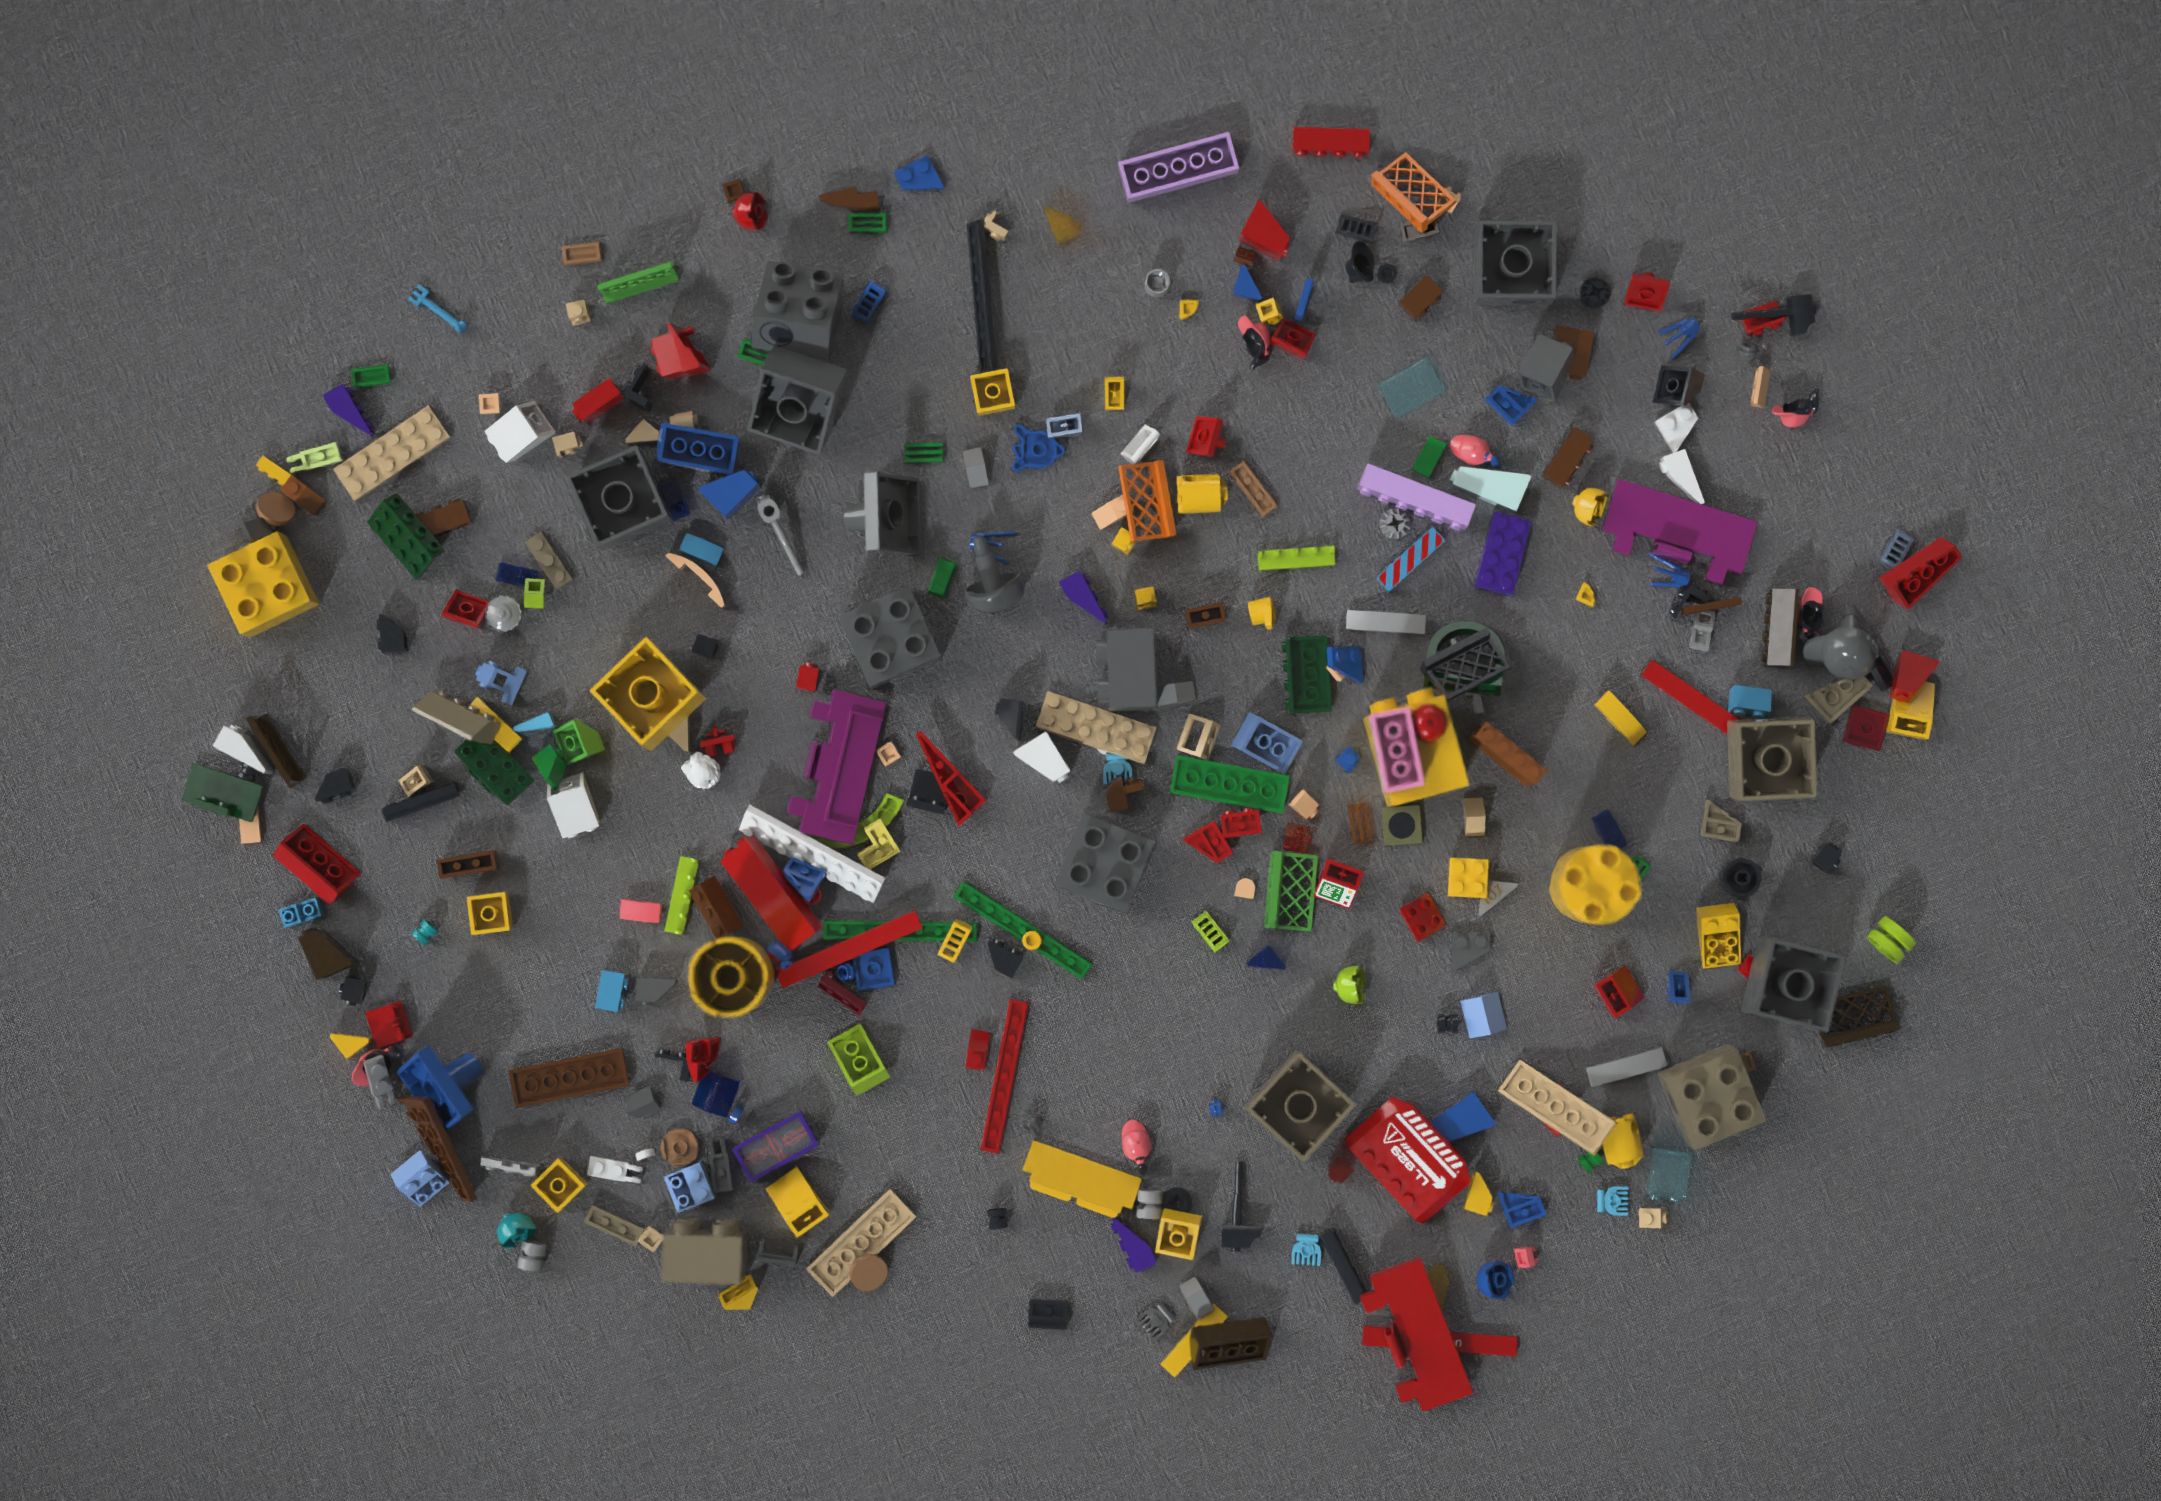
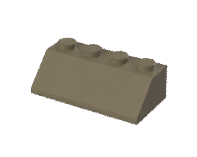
M442 690L439 693L429 692L412 708V711L471 741L492 744L501 724L494 720L495 717L488 713L481 714L479 713V708L472 705L468 707L464 705L465 701L458 698L452 699L449 693Z

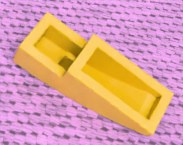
M1607 691L1594 704L1633 746L1647 733L1637 719L1610 691Z
M476 697L470 704L479 708V713L493 715L495 717L494 720L501 723L494 740L510 753L522 738L479 697Z

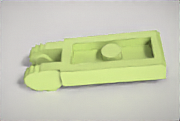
M337 442L300 452V454L286 458L288 463L302 460L303 463L301 466L289 469L290 474L309 471L343 461Z

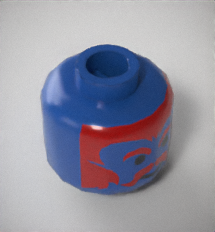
M775 941L766 948L765 951L775 970L782 968L786 970L792 965L793 952L781 942L777 943Z

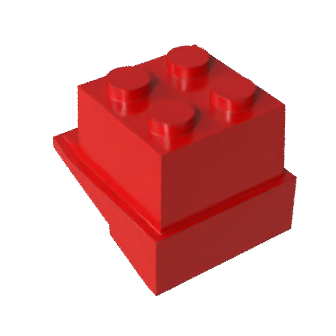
M668 323L669 333L651 339V351L653 356H656L658 362L656 369L662 377L673 380L712 371L702 352H697L687 336L695 333L693 326L683 329Z

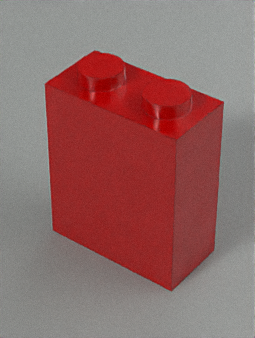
M608 378L573 402L572 406L574 409L572 412L580 422L584 421L588 425L625 398L615 383Z

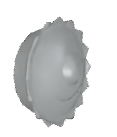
M500 595L498 598H493L491 602H488V607L485 609L486 614L484 617L487 619V624L498 632L513 630L522 619L520 604L509 596L504 597Z

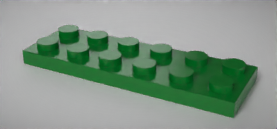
M1176 755L1169 793L1283 814L1290 776Z

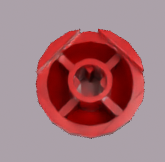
M760 192L745 193L737 199L732 209V214L743 229L752 231L765 227L767 210L763 211V204H766L763 195Z
M1423 704L1417 707L1411 714L1414 736L1419 741L1425 743L1435 742L1446 733L1448 718L1444 710L1439 706Z

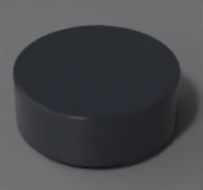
M1390 264L1380 266L1377 271L1378 280L1383 284L1392 283L1396 278V269Z

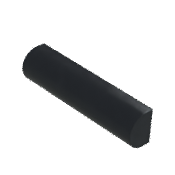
M453 782L387 805L382 808V812L386 821L390 822L461 796L457 782Z
M1332 1227L1319 1236L1354 1304H1359L1362 1302L1360 1295L1367 1292L1336 1231Z

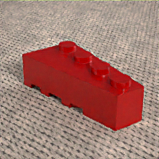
M1940 537L1879 577L1893 601L1909 610L1963 557L1954 544Z

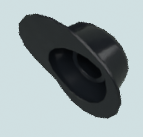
M1357 241L1353 244L1352 256L1345 265L1349 282L1352 284L1362 281L1371 282L1374 279L1373 254L1364 242Z

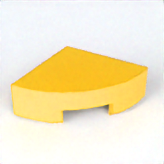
M1180 300L1179 320L1192 316L1198 308L1199 300Z
M1583 582L1575 600L1593 608L1595 603L1594 593L1591 587Z

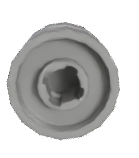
M1161 269L1150 271L1146 276L1145 290L1150 296L1155 298L1166 295L1170 286L1169 275Z
M1139 1189L1137 1200L1140 1202V1205L1137 1206L1136 1217L1161 1219L1162 1208L1159 1204L1163 1201V1191Z
M522 1240L520 1252L523 1254L519 1256L517 1268L541 1272L543 1267L541 1257L545 1256L547 1244Z

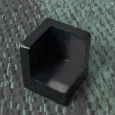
M698 634L690 651L713 659L720 641Z

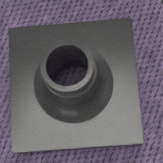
M881 472L864 473L865 502L846 507L844 522L849 531H866V551L908 556L922 555L919 478Z

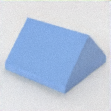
M1498 992L1460 1001L1469 1038L1491 1035L1507 1029Z

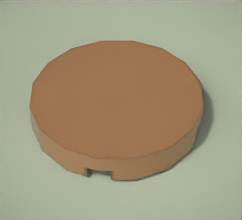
M267 492L258 499L256 511L259 517H263L268 524L283 526L293 519L295 506L287 496L277 492Z
M676 1128L664 1136L661 1142V1153L663 1158L671 1165L683 1167L696 1159L699 1153V1142L692 1131L685 1128Z
M865 1254L863 1255L864 1257L857 1258L850 1266L849 1277L857 1289L871 1291L883 1284L888 1270L887 1265L880 1256Z

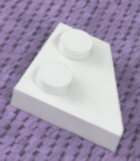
M1688 403L1686 406H1680L1655 421L1673 453L1679 449L1698 417L1690 403Z

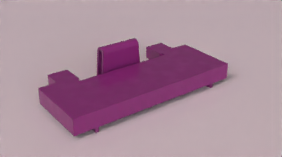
M1617 479L1601 531L1615 535L1611 551L1629 556L1635 538L1633 534H1637L1654 540L1652 546L1657 547V549L1652 550L1650 554L1687 565L1691 560L1692 552L1712 557L1713 559L1709 563L1705 580L1722 585L1727 570L1738 574L1743 572L1758 522Z
M832 690L829 704L813 701L809 718L828 723L832 722L828 743L822 742L818 744V741L815 740L810 744L803 777L818 780L813 803L810 800L790 796L786 813L802 817L799 832L853 845L886 702L839 690Z

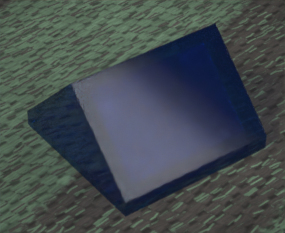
M1268 944L1262 947L1245 963L1246 966L1286 970V965Z
M710 1070L707 1076L699 1082L691 1104L705 1112L727 1118L741 1081Z

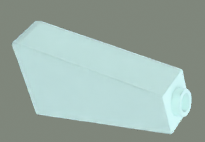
M1460 466L1458 471H1453L1450 480L1453 481L1452 487L1515 513L1531 476Z

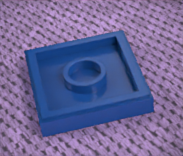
M1306 278L1293 321H1302L1314 282L1312 279Z
M890 947L874 949L852 958L857 991L896 985Z

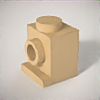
M585 300L566 303L568 318L572 322V326L591 322L588 304Z
M575 432L552 437L556 455L559 458L563 457L562 453L571 455L577 453L576 450L583 447L581 436H577Z

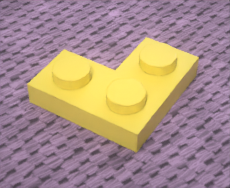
M881 819L864 828L873 843L857 853L864 867L870 870L900 852Z

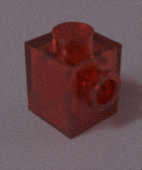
M1340 1155L1326 1168L1329 1172L1327 1176L1334 1183L1339 1181L1342 1184L1354 1172V1169Z

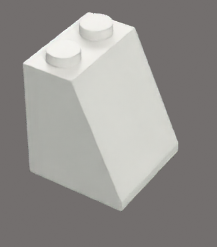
M535 401L516 405L484 431L488 436L489 442L495 446L499 457L505 463L517 460L556 433Z
M1046 732L1013 752L1017 758L1053 782L1058 781L1061 783L1069 778L1070 770Z
M584 772L561 779L556 790L547 784V800L562 838H573L581 832H591L599 827V817Z

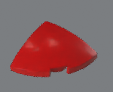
M708 1037L686 1042L687 1063L694 1082L701 1081L710 1072V1069L707 1067H710L712 1062L716 1061L721 1037Z

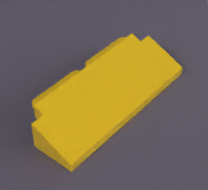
M1035 1140L1032 1141L1023 1167V1171L1031 1173L1029 1179L1031 1189L1064 1201H1069L1071 1197L1077 1198V1205L1112 1218L1121 1213L1123 1206L1132 1209L1142 1178Z

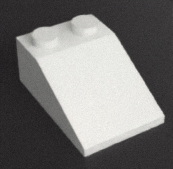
M231 725L230 727L223 726L213 747L262 773L273 774L274 770L251 737L245 734L246 730L236 725Z

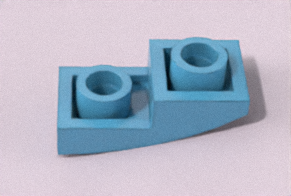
M685 533L678 551L692 558H698L708 564L717 566L724 548Z
M319 897L279 909L284 928L324 916Z

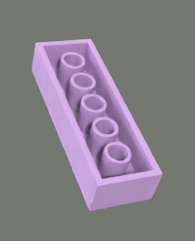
M1229 132L1118 162L1128 203L1239 172Z
M1371 464L1366 465L1357 487L1360 490V494L1371 497L1373 495L1378 497L1380 502L1396 504L1395 507L1404 511L1407 509L1413 510V514L1419 517L1429 516L1432 518L1431 521L1438 524H1450L1449 528L1456 531L1464 530L1469 525L1476 504Z

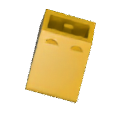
M1925 682L1908 703L1892 698L1890 717L1886 729L1887 733L1921 740L1929 739L1933 721L1935 683Z
M1735 903L1696 907L1703 969L1741 964L1740 914Z
M798 1166L766 1188L779 1212L797 1238L830 1215V1212Z

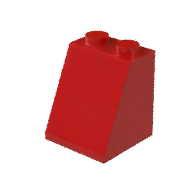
M1258 200L1240 233L1239 241L1279 262L1281 257L1285 259L1291 245L1288 244L1290 238L1265 205Z

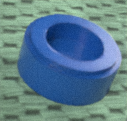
M737 1104L730 1114L728 1121L733 1124L736 1123L744 1108Z

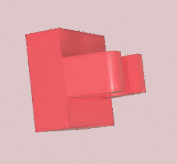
M1519 1247L1514 1249L1518 1268L1535 1266V1263L1539 1261L1538 1258L1533 1257V1251H1536L1535 1247Z

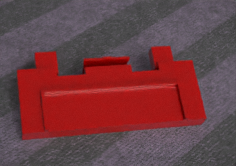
M1421 1256L1370 1274L1375 1290L1360 1295L1366 1314L1384 1308L1385 1305L1389 1304L1395 1322L1390 1323V1335L1385 1325L1383 1330L1397 1368H1401L1406 1365V1359L1410 1357L1417 1378H1411L1395 1384L1401 1403L1417 1398L1423 1412L1473 1394V1388Z

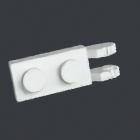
M590 1156L587 1175L622 1182L641 1183L639 1177L627 1176L628 1169L640 1172L643 1171V1167L629 1164V1162Z

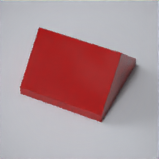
M1283 318L1270 344L1304 361L1317 334Z
M455 590L441 616L482 630L486 621L484 617L486 614L485 609L490 601Z

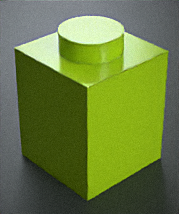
M525 578L524 608L544 609L545 579Z

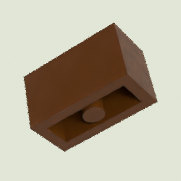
M1426 275L1398 305L1414 321L1417 318L1421 320L1429 312L1427 308L1431 304L1435 306L1442 299L1440 295L1443 291Z
M1223 602L1184 610L1188 630L1226 622Z

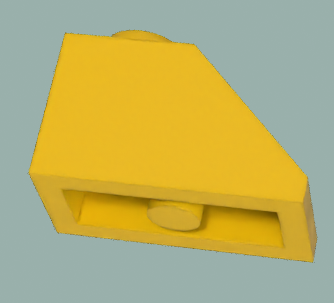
M1474 1171L1463 1208L1487 1216V1213L1492 1211L1494 1201H1491L1492 1196L1480 1173Z

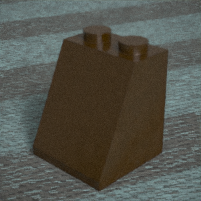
M310 928L302 932L303 936L298 937L316 980L326 979L359 964V961L324 929Z

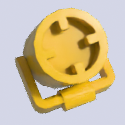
M1271 596L1249 601L1248 608L1253 625L1265 623L1267 629L1273 630L1275 628L1276 610Z

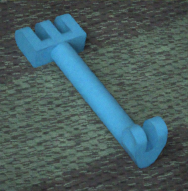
M420 284L417 288L422 291L421 295L415 290L412 293L418 299L408 298L418 308L422 303L454 326L455 330L460 334L467 330L468 325L464 321L457 320L428 298L430 292Z

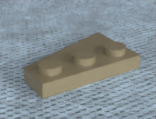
M1865 676L1854 680L1844 678L1834 684L1805 695L1804 699L1830 725L1869 691L1873 685Z

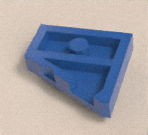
M791 857L783 870V876L810 902L825 878L826 870Z
M1497 1192L1509 1228L1546 1216L1539 1196Z

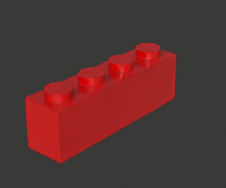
M1293 127L1292 153H1296V156L1305 157L1307 154H1315L1316 157H1326L1327 154H1331L1336 158H1344L1346 155H1353V158H1365L1369 154L1370 129Z

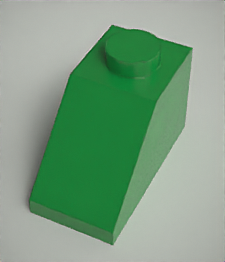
M549 744L533 756L532 760L545 781L556 790L566 768V764L563 761L565 756L559 748L555 750Z

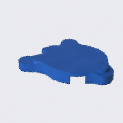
M1017 424L1014 427L1015 434L1021 440L1020 444H1015L1012 447L1017 457L1012 464L1014 472H1020L1025 468H1046L1053 464L1057 458L1065 454L1064 446L1059 444L1054 438H1048L1046 431H1030L1021 424Z

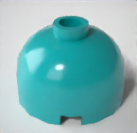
M507 1213L502 1217L503 1220L497 1228V1237L503 1249L516 1247L515 1243L529 1240L536 1233L533 1221L529 1216L522 1213Z

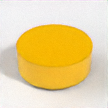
M1029 931L1023 936L1022 942L1025 948L1035 950L1040 947L1042 938L1038 932Z

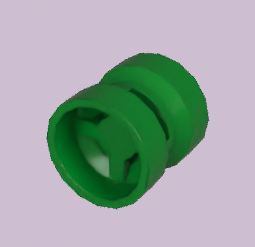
M1588 1151L1586 1156L1581 1155L1577 1158L1588 1174L1594 1170L1593 1166H1600L1604 1162L1598 1153L1592 1155Z

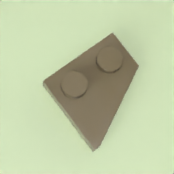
M1706 799L1700 836L1739 842L1742 823L1713 804L1712 801Z

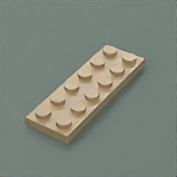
M428 405L333 470L353 500L357 501L451 437Z
M1047 691L1035 728L1145 764L1157 727Z
M1521 1060L1518 1061L1498 1090L1500 1094L1592 1155L1597 1153L1616 1125V1122Z
M889 1189L806 1270L833 1297L851 1280L849 1277L850 1266L857 1258L860 1259L865 1254L877 1255L917 1216Z

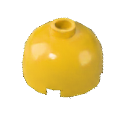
M1587 488L1580 495H1576L1572 503L1575 506L1576 518L1588 526L1594 527L1597 525L1598 522L1595 520L1597 516H1602L1606 507L1608 497L1604 495L1607 492L1597 488Z

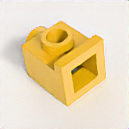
M1274 298L1256 304L1260 320L1266 325L1276 324L1284 318L1280 304Z
M1121 527L1112 542V546L1128 555L1136 541L1131 542L1130 532Z
M1153 586L1134 591L1138 611L1157 607Z

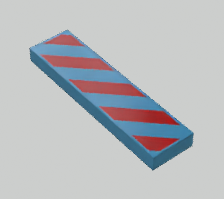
M1432 527L1379 574L1376 579L1389 592L1443 544L1445 539Z

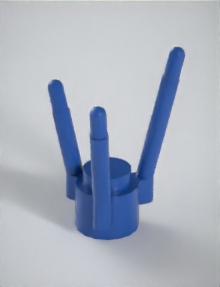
M1693 317L1688 320L1683 319L1681 322L1659 331V334H1663L1680 327L1681 331L1667 340L1665 345L1670 344L1682 335L1685 337L1689 336L1672 355V359H1675L1687 344L1697 336L1696 332L1700 330V326Z
M978 532V534H972L970 549H974L973 539L976 537L1016 535L1017 532ZM985 538L988 545L1003 546V543L987 541V538ZM994 555L995 560L1003 563L1008 562L1006 559Z
M1649 552V556L1676 569L1669 571L1655 567L1656 571L1671 575V581L1674 582H1651V586L1680 588L1681 585L1687 586L1690 572Z

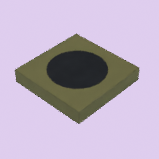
M1420 805L1381 808L1384 846L1422 843Z

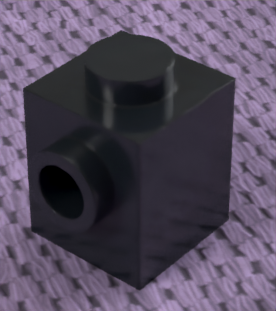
M1822 843L1809 862L1822 872L1828 873L1831 868L1835 869L1841 862L1839 858L1842 854L1838 852L1839 848L1833 843Z
M347 976L345 982L341 983L339 988L340 999L345 1000L344 1004L350 1006L361 1004L368 981Z

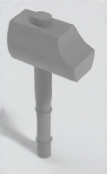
M770 494L758 496L757 508L761 518L766 523L771 522L797 575L803 574L804 570L778 520L780 512L776 500Z

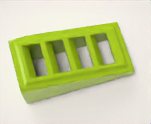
M1204 911L1191 921L1214 953L1230 941L1207 911ZM1207 917L1209 921L1199 927L1198 923ZM1212 924L1213 927L1209 929L1206 933L1202 931L1207 926ZM1217 930L1218 933L1214 935L1211 939L1207 937L1213 931ZM1221 936L1223 938L1217 944H1212L1218 937Z

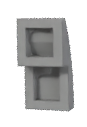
M1716 612L1695 613L1689 648L1708 652Z

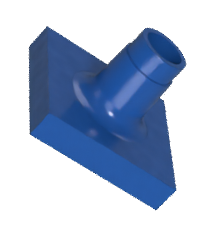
M430 1045L417 1052L397 1073L413 1096H425L434 1101L435 1110L442 1118L443 1127L447 1131L473 1110L461 1091L481 1077L483 1069L480 1062L471 1053H467L444 1066Z

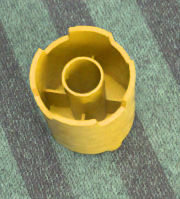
M1585 846L1566 852L1557 860L1549 886L1551 899L1563 915L1577 922L1590 924H1608L1621 919L1633 908L1641 894L1639 875L1633 862L1624 853L1612 846Z
M733 936L714 940L700 948L689 966V985L693 999L706 1012L715 1016L733 1017L754 1010L767 999L772 990L776 973L769 956L761 945L748 938Z

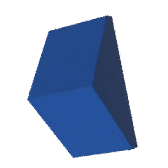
M1244 264L1240 268L1233 295L1259 303L1262 301V296Z
M1669 971L1666 1001L1691 1002L1687 972Z

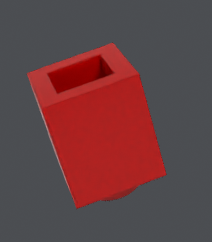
M805 662V666L800 665L796 684L797 689L816 692L820 669L816 668V664Z

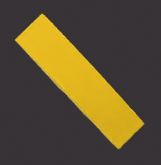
M1212 1304L1214 1311L1197 1320L1192 1327L1223 1323L1228 1316L1215 1304ZM1191 1329L1181 1338L1160 1364L1174 1377L1191 1360L1189 1342Z

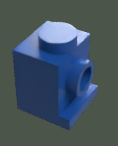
M1348 746L1335 759V762L1349 774L1360 763L1361 759Z

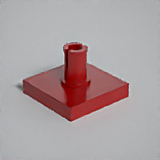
M1645 272L1643 275L1632 273L1623 305L1661 312L1670 287V280L1655 278L1651 272Z
M1196 416L1185 453L1213 457L1216 447L1224 448L1226 439L1219 436L1224 420L1214 417Z

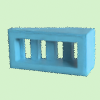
M546 712L514 726L513 729L515 732L554 728L556 724L552 714Z

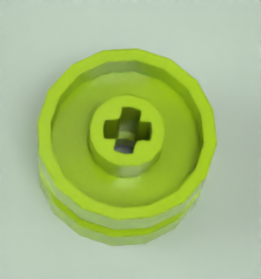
M1883 916L1877 923L1880 931L1872 929L1866 935V938L1881 954L1892 962L1899 964L1905 958L1902 949L1911 951L1916 945V941L1897 923Z

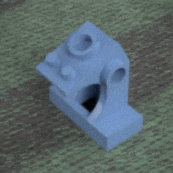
M489 661L488 664L483 663L479 665L475 674L477 676L476 680L480 682L479 686L488 690L493 687L503 691L504 695L501 701L512 706L527 670L516 666L513 674L499 669L500 665ZM497 673L507 676L503 687L493 683Z

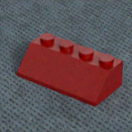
M304 823L280 842L273 854L280 863L330 906L347 891L361 874L360 871Z

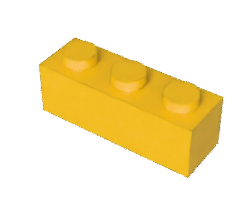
M263 455L256 464L259 467V471L268 473V477L273 480L274 478L277 479V483L281 486L291 476L290 473Z

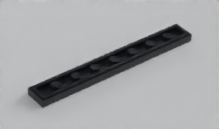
M976 220L967 223V236L981 374L996 371L997 365L984 221Z

